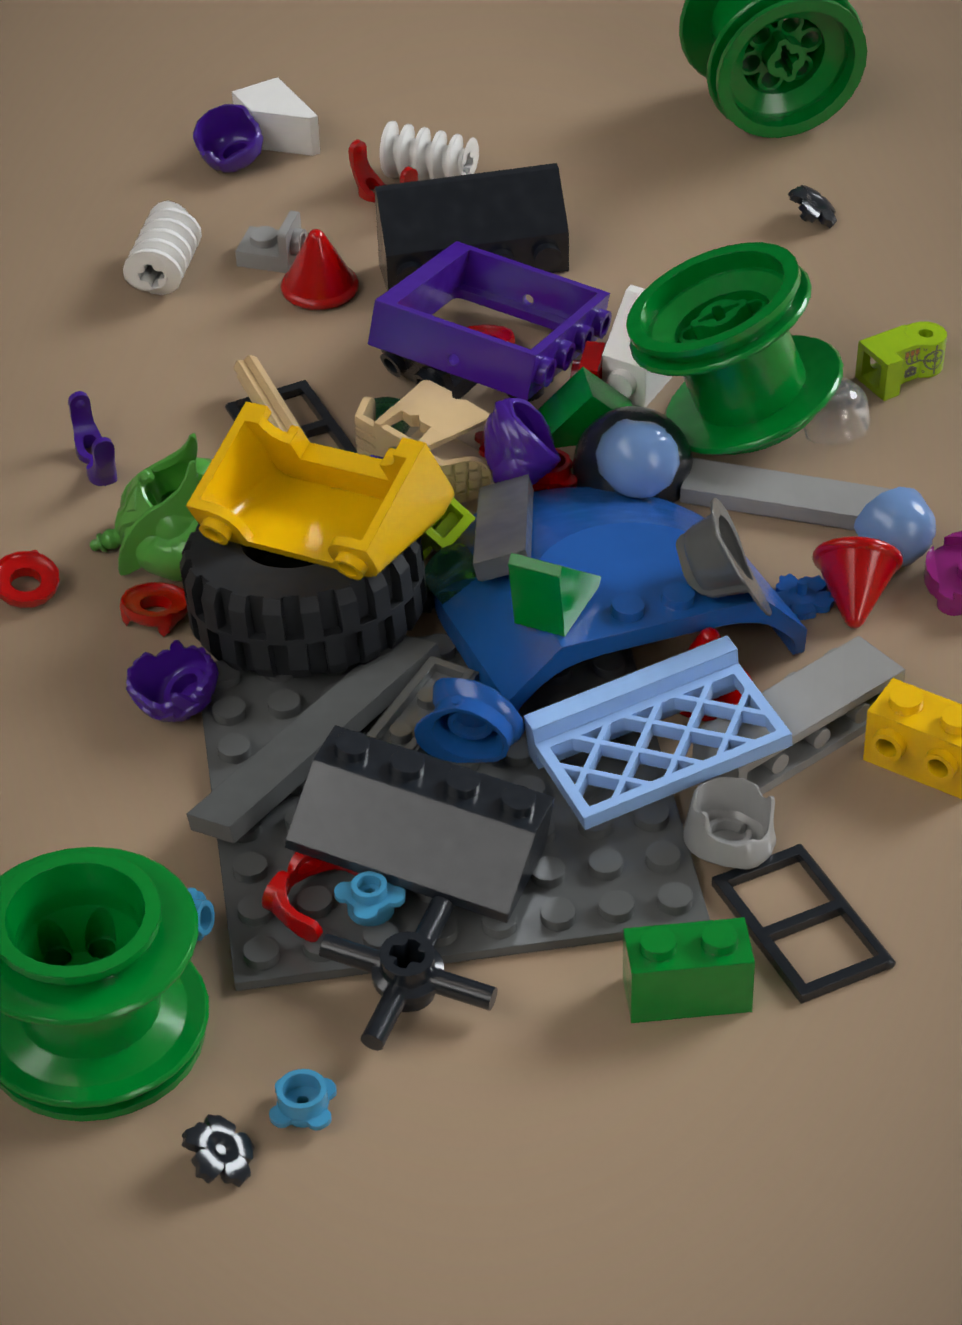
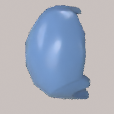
M629 419L618 421L602 434L596 450L599 473L616 492L632 498H650L670 486L680 465L676 442L666 432L665 428L654 422L633 421Z
M897 487L882 492L866 504L855 520L854 529L859 537L875 538L895 546L903 556L901 566L903 567L914 563L931 547L936 536V520L932 510L914 488Z

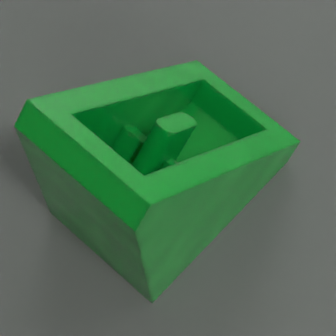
M582 367L538 411L549 425L555 448L576 446L584 430L602 414L619 407L633 405L626 396Z
M511 553L508 567L514 623L565 637L598 589L601 576Z

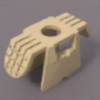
M423 380L377 420L375 399L365 396L355 414L357 453L367 456L384 457L388 448L397 447L402 437L426 442L455 493L454 498L459 503L471 501L478 498L479 487L490 485L491 471L486 458L480 456L477 449L462 442L457 437L485 425L490 414L468 400L453 398L452 391L430 380ZM403 420L411 427L420 428L412 436L408 437L391 426Z

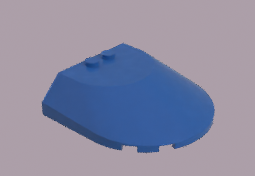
M565 487L534 491L531 558L601 576L598 589L565 637L514 623L509 575L483 582L478 581L473 567L476 519L443 555L437 552L433 566L432 595L436 614L443 628L468 668L479 672V682L501 693L512 703L517 711L534 692L554 675L570 666L603 654L702 631L709 627L715 628L739 623H760L771 626L793 655L805 651L807 637L806 627L747 557V564L769 603L772 611L771 616H767L760 609L749 592L710 598L699 594L690 587L682 572L676 549V541L681 534L685 533L692 525L704 517L680 505L657 497L632 498L618 492L590 487Z

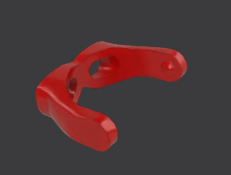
M356 139L350 144L348 153L350 167L358 187V195L368 202L375 203V192L371 191V189H375V186L386 184L378 177L369 164L366 143ZM410 166L405 167L400 174V183L418 181L417 170Z
M295 852L289 862L287 872L284 870L279 871L268 883L263 893L262 907L272 912L297 936L309 942H316L323 934L322 927L316 920L298 912L290 904L288 895L291 888L311 875L328 870H342L355 876L360 873Z

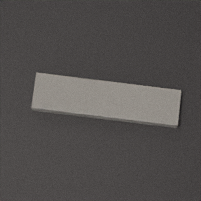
M693 458L692 469L681 486L680 502L710 507L711 500L717 498L726 510L855 530V520L865 505L882 492L891 489Z

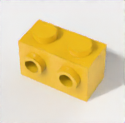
M892 678L867 711L863 760L962 799V704Z

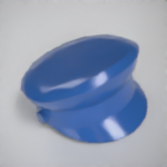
M441 678L433 685L432 701L435 709L432 713L418 721L414 729V736L417 744L425 752L441 760L455 763L497 762L505 758L511 745L521 739L525 727L522 717L512 703L497 690L475 680Z

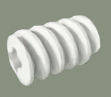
M389 121L384 128L380 143V164L384 175L388 178L399 177L402 170L408 166L417 170L418 181L474 174L477 167L479 146L474 137L470 138L466 147L463 148V137L460 134L453 135L449 145H447V135L441 130L436 132L431 142V133L426 127L419 130L416 138L412 124L404 125L400 135L396 121Z
M167 200L155 205L151 209L123 267L124 279L132 287L151 294L166 295L178 289L202 237L201 227L196 219L188 214L187 210L178 203Z

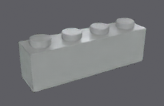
M860 636L853 638L838 648L829 650L823 657L797 672L788 674L782 681L761 692L792 733L793 746L717 777L747 779L758 785L762 795L865 733L868 709L892 678L904 682L905 669ZM717 718L706 722L700 729L726 733L731 720ZM742 723L737 736L757 739L770 732L766 727ZM693 744L692 758L699 760L708 759L717 754L718 748Z

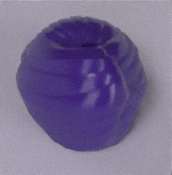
M506 398L495 402L493 413L488 416L484 426L485 458L491 469L494 483L529 474L531 483L534 485L551 472L561 461L559 453L554 446L549 425L543 415L527 400Z

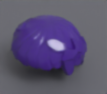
M174 640L170 644V650H162L156 656L144 652L133 662V666L127 669L126 690L135 704L151 718L163 722L185 721L204 710L212 701L211 697L218 680V667L211 655L203 647L197 648L191 645L186 648L179 640Z

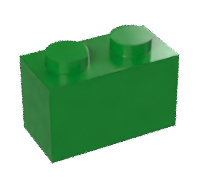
M745 917L623 928V983L631 1023L752 1012L755 960Z

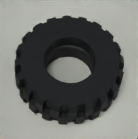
M199 523L195 532H191L180 561V572L190 627L194 637L218 661L223 659L233 669L242 672L246 670L254 671L259 676L276 678L277 675H292L293 678L311 677V674L329 672V674L344 671L347 670L348 666L359 662L367 663L377 658L383 650L387 648L392 649L404 639L407 630L412 631L423 612L428 596L421 536L378 575L373 577L364 576L361 580L349 578L334 568L230 541L226 545L217 544L206 538L199 531Z

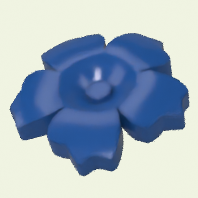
M789 573L786 576L781 575L779 583L776 584L775 592L799 620L813 619L816 617V613H827L835 603L831 593L826 591L827 584L820 575L815 577L805 576L797 579Z

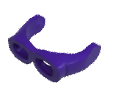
M83 391L74 392L68 398V406L77 457L81 462L88 464L86 467L87 476L92 484L96 486L113 484L117 481L114 445L109 438L101 436L93 419L88 395ZM92 447V454L88 453L85 449Z

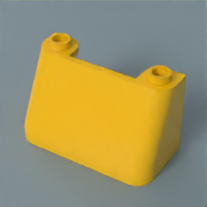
M246 401L186 507L200 524L199 531L206 538L217 544L226 545L230 541L334 568L349 578L361 580L364 576L373 577L378 575L442 518L455 493L426 442L402 437L396 449L388 448L384 458L379 459L311 443L299 426L291 425L287 432L282 431L268 421L272 413L268 406Z

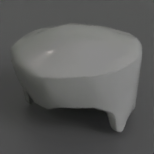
M716 777L700 784L694 790L683 830V838L687 848L697 857L724 867L746 870L758 867L771 856L776 845L774 796L763 797L758 785L743 778Z

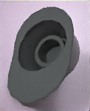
M713 498L710 502L711 514L692 525L676 541V549L683 575L690 587L699 594L710 598L749 592L760 609L767 616H771L772 611L769 603L747 564L734 523L721 501Z

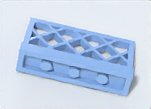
M728 635L524 715L529 756L538 769L545 768L585 830L793 746L792 733L739 664L738 649ZM738 690L742 695L738 705L713 701V699ZM683 711L692 712L687 726L660 721ZM704 715L731 720L726 733L700 729L698 727ZM742 723L766 727L770 732L757 739L737 736ZM633 731L641 733L636 746L610 742V740ZM653 735L680 741L674 754L647 748ZM691 743L718 748L715 756L705 760L686 757ZM580 752L590 753L584 767L559 762ZM602 756L628 761L622 775L598 771L596 767ZM640 764L667 769L663 777L653 781L634 778ZM588 785L615 790L612 798L589 806L583 798Z

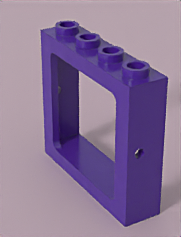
M456 241L375 300L368 345L528 401L542 387H548L558 373L562 370L566 371L571 362L580 354H583L586 341L595 342L598 338H604L612 318V313L607 310L610 293ZM526 295H530L533 298V303L526 299ZM460 298L554 331L532 349H528L435 317L433 314L452 299Z

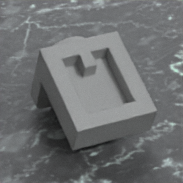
M290 211L279 230L269 226H250L235 251L237 266L287 273L307 237L306 229H301L300 212Z

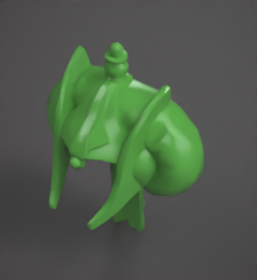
M195 433L189 435L187 441L180 449L142 470L126 485L121 495L120 507L115 518V528L107 529L102 534L98 533L96 539L91 540L90 548L93 551L101 549L102 552H107L108 549H116L121 545L118 556V571L121 576L143 568L151 574L175 582H182L180 572L182 551L191 532H195L198 522L186 505L212 461L209 458L197 457L198 441Z

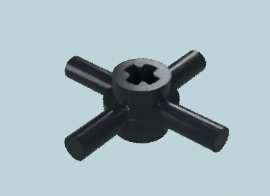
M434 896L416 931L399 932L390 936L384 941L380 950L328 933L324 936L320 945L319 956L370 972L372 983L376 991L382 996L360 1038L361 1042L369 1049L382 1050L401 1012H415L427 1007L433 1001L435 994L491 1011L498 992L497 987L445 971L443 959L437 950L434 949L454 909L453 904L448 899L442 896Z

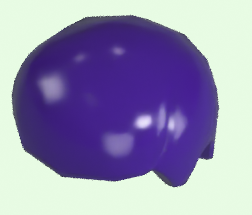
M224 104L208 110L197 120L193 131V140L202 159L211 168L223 173H231L248 167L261 154L263 135L258 122L254 120L245 106Z

